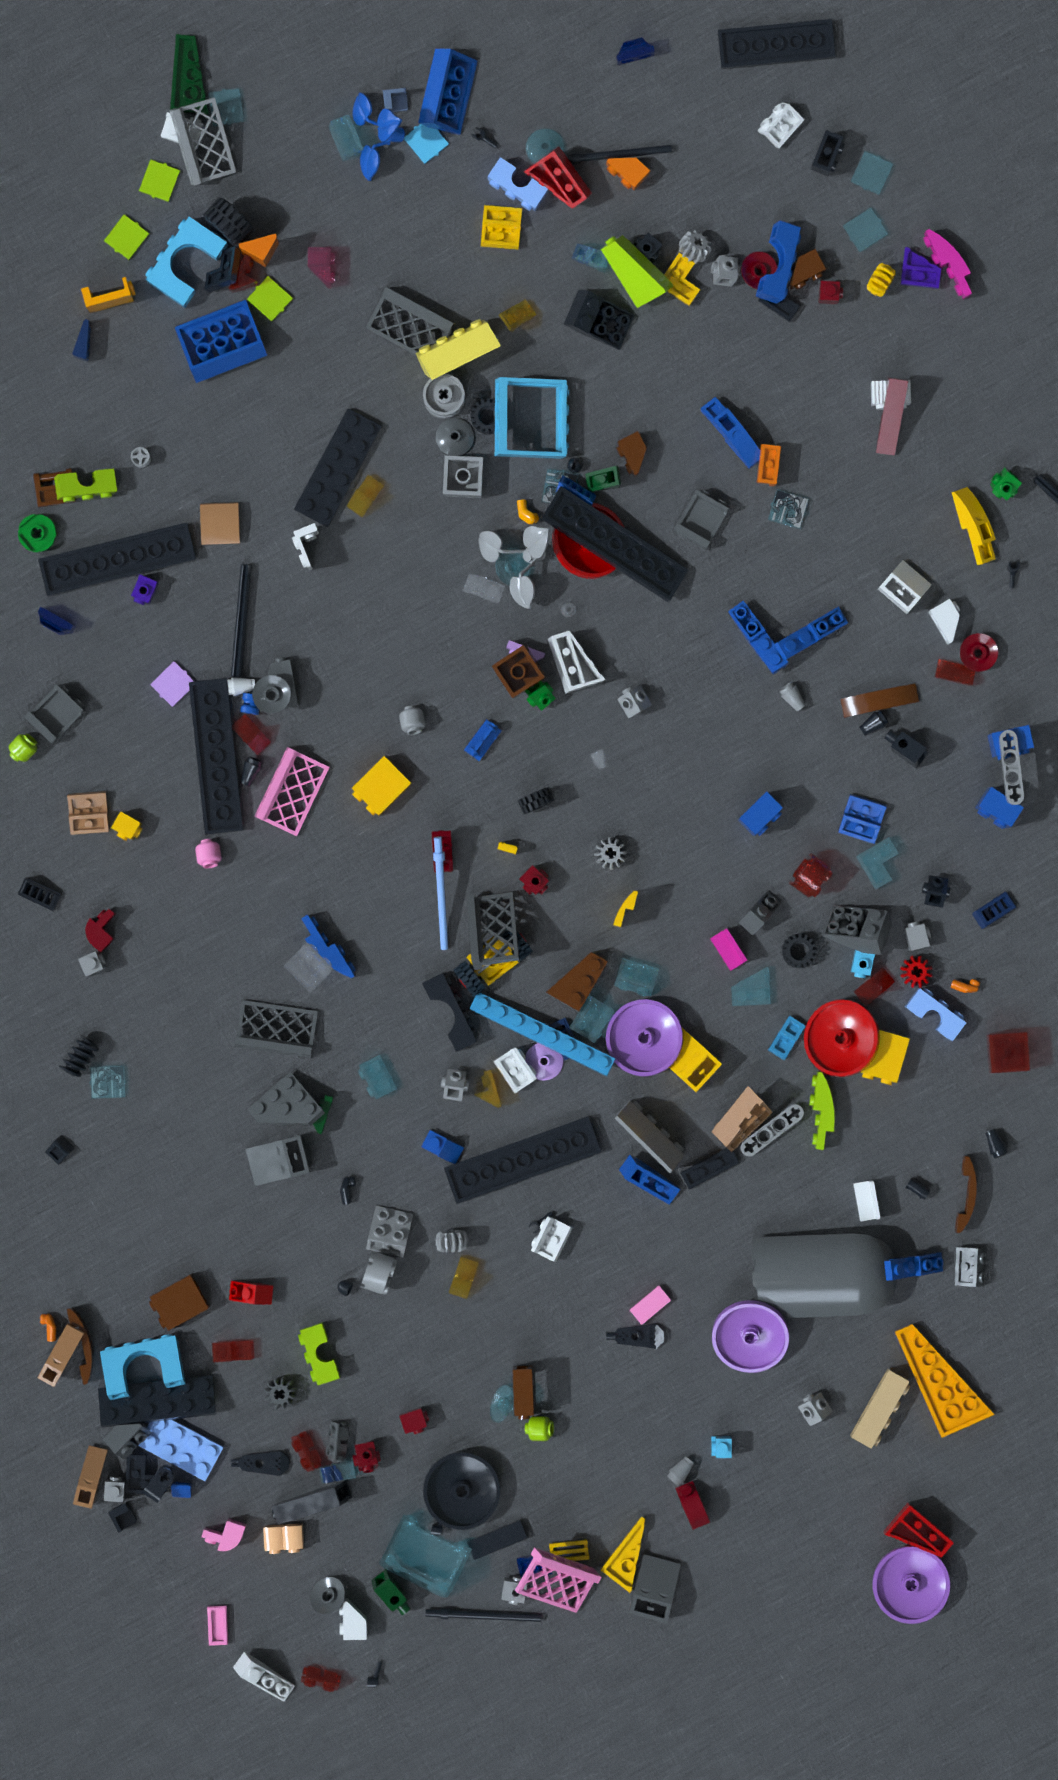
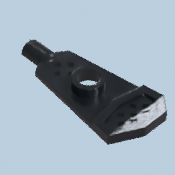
M657 1324L618 1328L616 1332H606V1340H615L618 1344L657 1349L664 1342V1331ZM633 1333H638L639 1338L637 1340L631 1338Z
M282 1451L243 1455L240 1459H231V1467H240L242 1471L281 1476L289 1468V1457ZM259 1459L263 1460L264 1462L263 1466L259 1467L256 1463Z

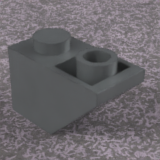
M766 891L739 923L754 935L781 903Z
M141 1424L116 1425L103 1440L117 1456L125 1460L140 1443L146 1440L151 1431Z

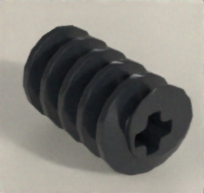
M81 1034L80 1036L83 1040H76L79 1046L71 1047L74 1050V1054L67 1053L70 1060L63 1059L66 1066L59 1065L62 1070L74 1077L82 1076L79 1070H86L83 1063L90 1064L88 1057H95L92 1051H99V1048L93 1041Z

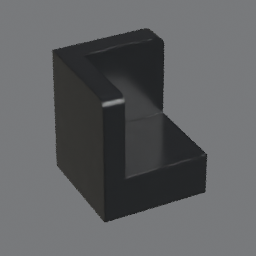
M128 1502L108 1512L118 1533L137 1522Z

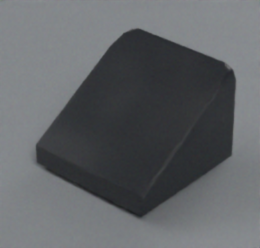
M61 1135L45 1153L59 1165L74 1150V1146Z

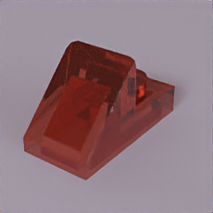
M244 255L238 267L236 283L231 284L228 288L230 292L235 293L258 285V281L246 276L247 273H251L254 267L251 256Z
M246 714L232 725V729L256 755L271 743Z
M882 967L853 992L867 1006L880 994H883L895 981Z

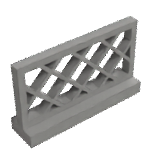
M215 97L169 110L191 185H198L202 182L236 172ZM212 103L213 112L210 117L201 112L204 105ZM192 109L197 112L192 122L185 119L183 111ZM199 114L209 119L204 129L195 125ZM211 121L218 124L219 130L216 135L206 131ZM193 126L202 131L198 141L190 136ZM205 133L214 137L209 148L200 143ZM216 140L224 144L221 154L212 150ZM198 145L207 149L203 160L196 156L195 151ZM210 151L220 156L215 166L206 162ZM222 158L229 162L230 170L222 171L217 168ZM204 163L213 168L211 174L206 177H202L201 168Z

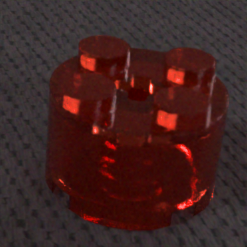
M810 853L809 856L811 858L809 860L804 859L792 875L795 878L794 882L790 880L789 884L806 897L813 896L815 898L821 891V884L824 881L827 882L833 872L830 871L831 866L813 853Z

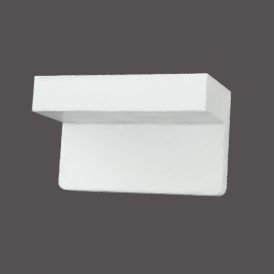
M874 1181L853 1183L860 1222L881 1219Z

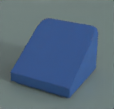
M173 1482L171 1485L172 1496L191 1498L192 1484Z

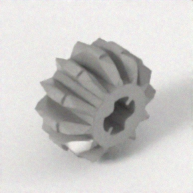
M695 230L692 232L688 231L679 241V252L683 253L682 257L688 258V262L691 260L695 264L703 262L711 253V242L707 241L708 236L704 237L702 232L698 234Z
M608 837V844L603 839L601 840L603 848L596 845V849L601 850V852L594 853V856L602 857L596 861L597 863L605 861L602 868L605 869L607 863H610L609 868L613 870L614 862L618 868L620 867L618 859L625 862L626 859L620 857V855L627 854V851H620L625 846L624 844L616 846L619 839H616L614 844H611L612 839ZM608 848H612V851L616 852V856L613 855V859H609V856L605 855V851L608 852Z
M462 1230L438 1232L435 1239L437 1250L448 1253L466 1250L468 1243L467 1233Z

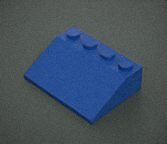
M246 300L175 327L196 383L267 356Z

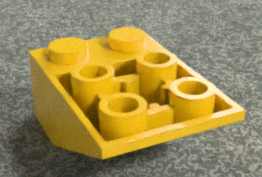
M682 1028V1049L677 1060L669 1068L691 1089L697 1092L722 1064Z

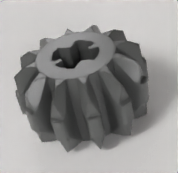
M277 1377L274 1378L275 1385L269 1381L267 1385L271 1389H264L265 1393L270 1394L266 1395L264 1399H271L268 1406L276 1403L275 1410L279 1409V1404L285 1410V1402L291 1406L293 1402L289 1398H296L295 1394L290 1393L294 1392L296 1387L289 1388L292 1381L284 1384L285 1377H282L281 1383H279ZM275 1390H284L283 1395L285 1397H276L277 1392Z

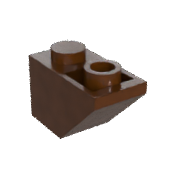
M816 249L798 257L789 285L790 289H801L807 285V281L811 279L816 281L824 276L823 273L826 268Z
M638 431L617 441L618 447H616L620 458L624 457L627 462L624 466L628 474H633L634 478L639 474L647 449Z

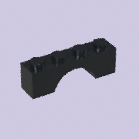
M441 973L423 982L422 984L430 1000L443 1001L454 1012L455 1022L448 1037L455 1051L457 1052L477 1042L476 1038L479 1036L474 1026L470 1028L467 1022L470 1018L465 1009L461 1010L459 1006L461 1000L457 992H452L450 986L453 984L449 976H444Z

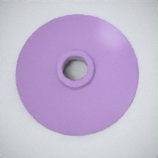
M539 1043L533 1045L525 1056L528 1066L531 1065L536 1071L535 1076L538 1080H550L556 1077L563 1066L561 1054ZM542 1058H546L548 1060V1063L546 1065H542L540 1063V1060Z

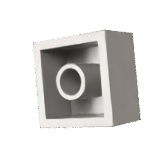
M445 456L443 496L482 498L483 457Z

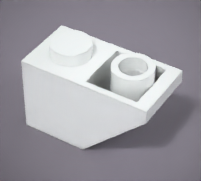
M345 1598L343 1605L339 1609V1614L343 1615V1623H340V1635H343V1640H367V1617L348 1598Z

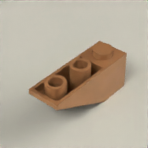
M67 1323L37 1378L55 1387L84 1332Z
M89 1445L73 1501L74 1505L93 1508L107 1449Z

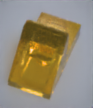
M525 299L503 311L499 316L509 331L514 332L520 325L533 319L536 313Z
M368 475L359 489H356L346 507L363 518L384 488V485Z
M492 1070L484 1071V1076H481L484 1087L488 1086L489 1090L474 1095L499 1108L501 1107V1102Z
M460 1257L449 1290L450 1294L467 1299L479 1262Z

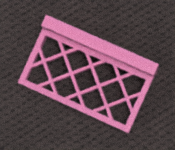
M287 747L254 817L297 836L329 767ZM297 756L304 759L305 768L295 769L294 761ZM314 766L323 768L321 776L313 779L310 768ZM307 769L311 780L300 783L297 773ZM295 774L298 784L288 788L285 780L287 776ZM312 782L314 791L312 794L305 796L301 785ZM299 787L303 797L292 801L289 790ZM286 791L290 802L279 805L277 797L279 793ZM304 799L306 808L304 811L297 813L293 803ZM291 804L294 815L284 818L280 807ZM278 809L282 819L277 821L268 819L270 812ZM296 817L298 825L295 831L287 827L285 820Z
M534 1547L531 1553L533 1559L515 1591L524 1596L577 1613L593 1583L598 1584L602 1577L590 1566ZM537 1565L542 1566V1571L536 1574L533 1573ZM556 1571L557 1576L549 1579L548 1573ZM544 1576L545 1581L537 1585L535 1579ZM571 1576L572 1581L563 1584L562 1579ZM532 1581L533 1587L524 1590L525 1585ZM559 1581L560 1586L551 1590L550 1584ZM587 1581L584 1587L578 1589V1583ZM547 1586L548 1592L539 1595L538 1590ZM574 1586L575 1591L566 1595L565 1589ZM562 1591L563 1597L554 1600L553 1595ZM577 1597L573 1606L568 1604L569 1599Z

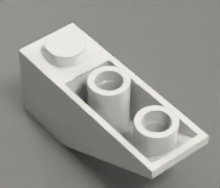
M243 1652L233 1667L241 1678L282 1701L286 1700L295 1687L287 1679Z

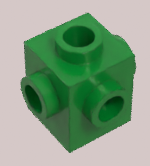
M1004 467L1000 473H996L992 477L990 485L993 489L992 493L999 499L1003 497L1005 500H1008L1017 494L1022 482L1015 474Z
M540 681L525 691L528 696L526 699L533 708L537 706L541 711L556 698L551 693L553 689L547 682L543 683Z

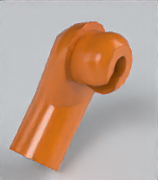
M954 979L951 988L963 993H973L979 990L980 981L971 979L970 984H966Z
M49 1313L47 1315L42 1314L40 1316V1323L42 1325L47 1324V1341L54 1342L56 1341L54 1319Z

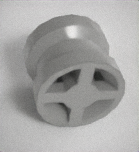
M137 447L131 453V460L135 466L143 468L151 462V455L144 447Z

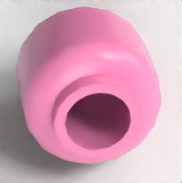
M204 839L195 848L199 865L205 869L218 866L222 856L220 845L217 842H213L212 839Z

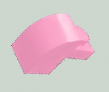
M228 1518L223 1533L205 1527L202 1537L205 1538V1542L211 1544L220 1543L218 1551H229L235 1548L241 1541L246 1524Z

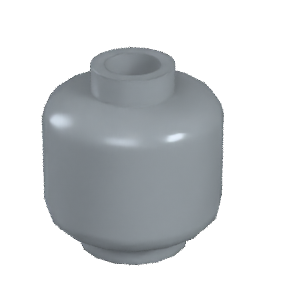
M414 705L405 707L399 714L401 729L408 735L420 734L426 726L423 711Z

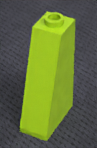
M624 235L618 238L613 236L605 241L606 245L601 251L637 308L664 294L674 286Z

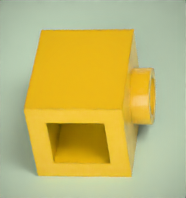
M121 811L111 827L118 832L117 836L125 841L128 838L131 840L134 837L138 838L143 829L141 828L142 823Z

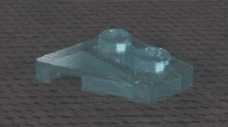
M769 967L760 970L731 987L732 1006L770 1004Z

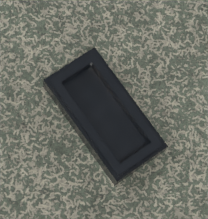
M787 296L777 304L761 298L758 300V302L789 323L800 308L799 304Z

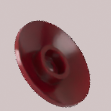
M760 251L746 256L741 266L744 281L754 289H758L760 278L765 275L774 274L777 270L775 260L769 254ZM755 269L759 270V275H756Z
M982 633L972 634L961 644L960 658L968 669L976 672L986 671L995 664L998 658V647L990 636ZM975 650H980L982 655L976 656Z

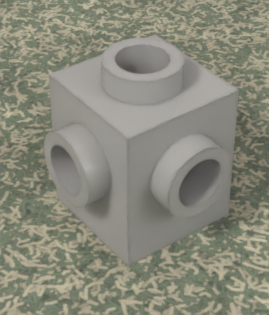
M721 255L712 263L711 273L713 274L714 285L732 287L740 273L738 258L731 257L730 255Z
M641 685L634 689L632 686L622 691L624 695L618 698L628 719L652 706Z
M447 1070V1075L442 1076L441 1087L444 1088V1099L462 1101L463 1092L468 1091L469 1080H466L467 1072Z
M821 1392L816 1395L808 1394L802 1399L804 1402L798 1406L810 1426L824 1420L833 1412Z
M505 1577L501 1600L509 1601V1604L520 1605V1603H524L525 1598H529L514 1591L522 1577ZM526 1584L523 1589H524V1590H527V1589H529V1588H531V1587H528L527 1584Z

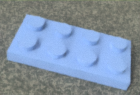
M175 1420L149 1422L147 1429L151 1433L145 1441L138 1445L203 1481H206L224 1447Z

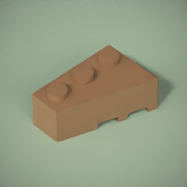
M748 1086L720 1122L715 1125L712 1133L732 1152L773 1112Z

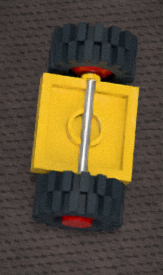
M507 930L502 936L508 941L513 934ZM517 931L519 959L522 961L533 950L527 944L522 934ZM494 936L490 938L488 941H486V943H489L494 938ZM497 940L492 947L499 951L504 943ZM508 946L503 954L506 956L513 955L511 953L512 948ZM489 949L484 954V959L492 958L496 953ZM469 954L466 958L472 964L471 954ZM464 961L454 968L453 971L459 977L464 987L475 997L486 988L478 976H481L489 986L519 962L511 961L483 965L482 969L473 971L468 963Z

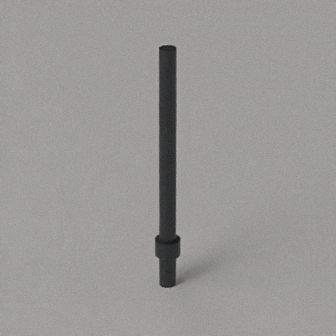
M671 145L585 154L576 152L572 153V155H566V157L573 164H581L583 161L670 153L672 149Z
M449 1608L425 1610V1617H440L441 1620L462 1618L541 1622V1614L449 1610Z

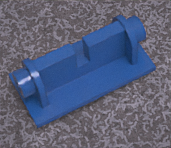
M486 719L464 751L480 761L502 730Z

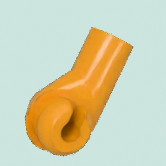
M526 499L517 500L519 518L527 524L537 523L539 516L537 513H532L527 509Z

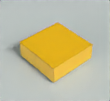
M499 842L497 849L516 855L518 848L517 846Z

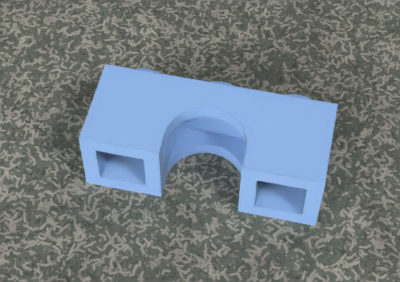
M500 157L488 175L489 184L497 190L499 188L506 192L505 195L510 199L515 200L516 198L522 202L521 206L525 209L536 211L547 195L548 189L540 185L533 178L525 187L515 186L512 178L516 173V167Z
M918 988L905 1005V1008L919 1018H922L929 1010L937 1011L941 1021L935 1030L950 1041H953L966 1024L963 1021L964 1016L956 1010L954 1013L947 1009L949 1005L941 999L936 1001L932 998L934 994L928 989L924 988L922 990Z

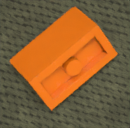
M761 444L757 483L769 484V486L777 484L781 446Z

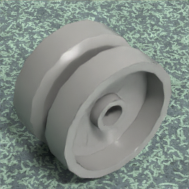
M443 374L427 381L423 389V400L430 414L437 418L448 419L457 415L463 408L465 392L458 378L451 374ZM442 394H446L448 398L441 399L440 397Z

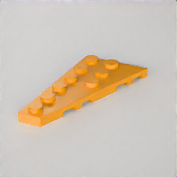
M913 1324L894 1331L941 1438L995 1415Z

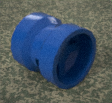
M243 693L242 699L244 703L241 706L240 712L259 715L260 709L255 705L252 694Z

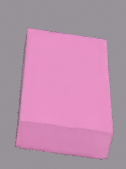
M658 1285L630 1309V1312L642 1325L669 1303L671 1299Z
M227 1605L207 1606L209 1646L228 1645Z

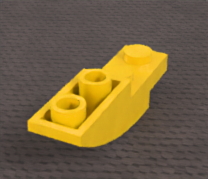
M968 487L952 492L961 528H967L977 565L995 560L991 541L996 539L981 504Z

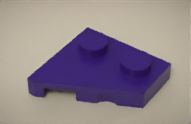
M905 247L900 285L939 289L941 268L931 264L924 257L917 255L910 248Z

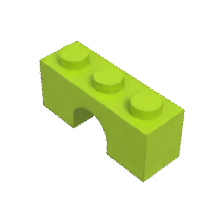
M114 468L95 470L92 473V485L88 487L78 482L77 473L58 474L54 477L57 500H63L64 503L73 502L75 498L92 500L94 499L93 496L100 495L101 498H110L112 494L117 492Z
M323 1322L302 1328L298 1338L301 1346L305 1345L307 1352L304 1353L307 1364L311 1363L313 1369L310 1371L312 1381L317 1382V1385L339 1379L341 1376L335 1358L325 1361L317 1355V1347L329 1340Z

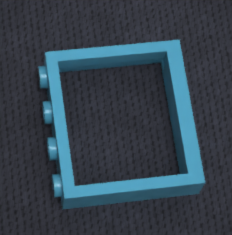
M510 377L495 379V456L553 459L566 457L567 448H569V444L566 443V435L569 433V424L567 423V416L569 414L567 380ZM507 386L556 388V452L507 450Z

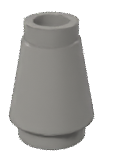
M792 682L779 690L781 697L796 711H799L806 705L797 686L793 685Z
M685 1456L684 1459L668 1471L667 1477L679 1486L681 1483H684L694 1463Z

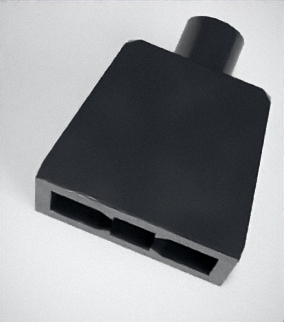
M890 730L884 738L892 744L891 749L894 753L916 769L928 755L926 747L903 731L898 735L893 730ZM903 743L907 744V747L901 748L900 746Z

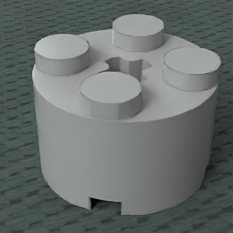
M372 1251L360 1287L379 1294H387L398 1260Z

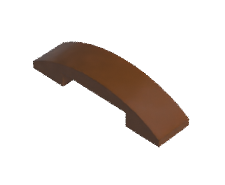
M914 683L840 699L844 718L918 703L919 698L916 684Z
M964 1155L961 1175L969 1176L965 1213H957L956 1233H961L969 1222L975 1206L977 1192L973 1164L969 1156Z
M71 1307L67 1309L70 1325L78 1327L79 1330L84 1332L81 1341L86 1363L81 1364L79 1368L83 1385L89 1383L93 1371V1345L85 1322L78 1312Z

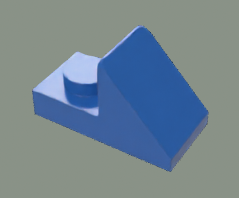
M432 1130L429 1131L421 1146L453 1164L457 1162L464 1149L459 1144Z

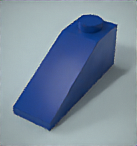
M632 1155L628 1156L619 1169L625 1180L669 1205L681 1190L646 1163Z

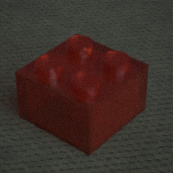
M1027 1032L986 1035L989 1073L1030 1071Z

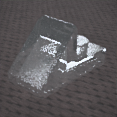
M469 573L463 592L499 604L505 585L488 580L486 577Z

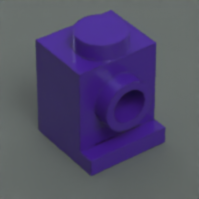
M139 574L131 594L134 602L143 606L145 603L150 604L159 583ZM142 587L147 589L145 594L140 593Z

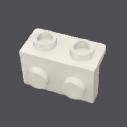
M516 1047L493 1061L514 1093H517L537 1079L535 1076L536 1071L531 1065L528 1066L524 1060L526 1059L524 1053Z
M548 1216L540 1225L541 1231L539 1235L532 1241L531 1251L556 1262L573 1228Z

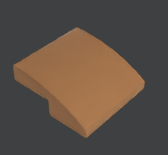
M239 502L200 504L202 545L240 543Z
M106 791L67 795L71 835L109 832Z

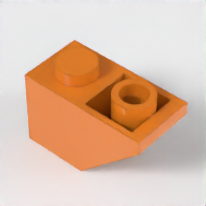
M610 158L606 161L608 172L613 176L617 175L622 179L620 182L627 189L632 188L635 190L650 174V170L637 158Z

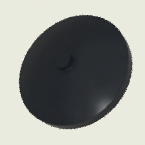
M454 1452L443 1456L431 1466L424 1480L423 1498L429 1513L440 1524L451 1529L467 1530L483 1524L492 1516L500 1499V1483L496 1472L485 1459L469 1452Z

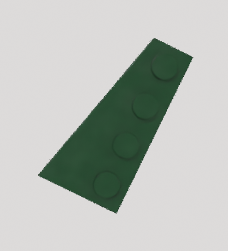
M175 35L170 110L205 100L195 36ZM205 104L201 112L208 116V109ZM188 109V110L183 111L184 113H188V114H196V113H197V112H195V111L192 110V109Z

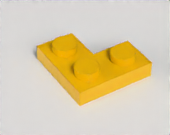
M679 252L664 274L674 285L667 292L690 306L700 291L699 288L685 280L695 263L693 261L688 262V258L682 257V254Z

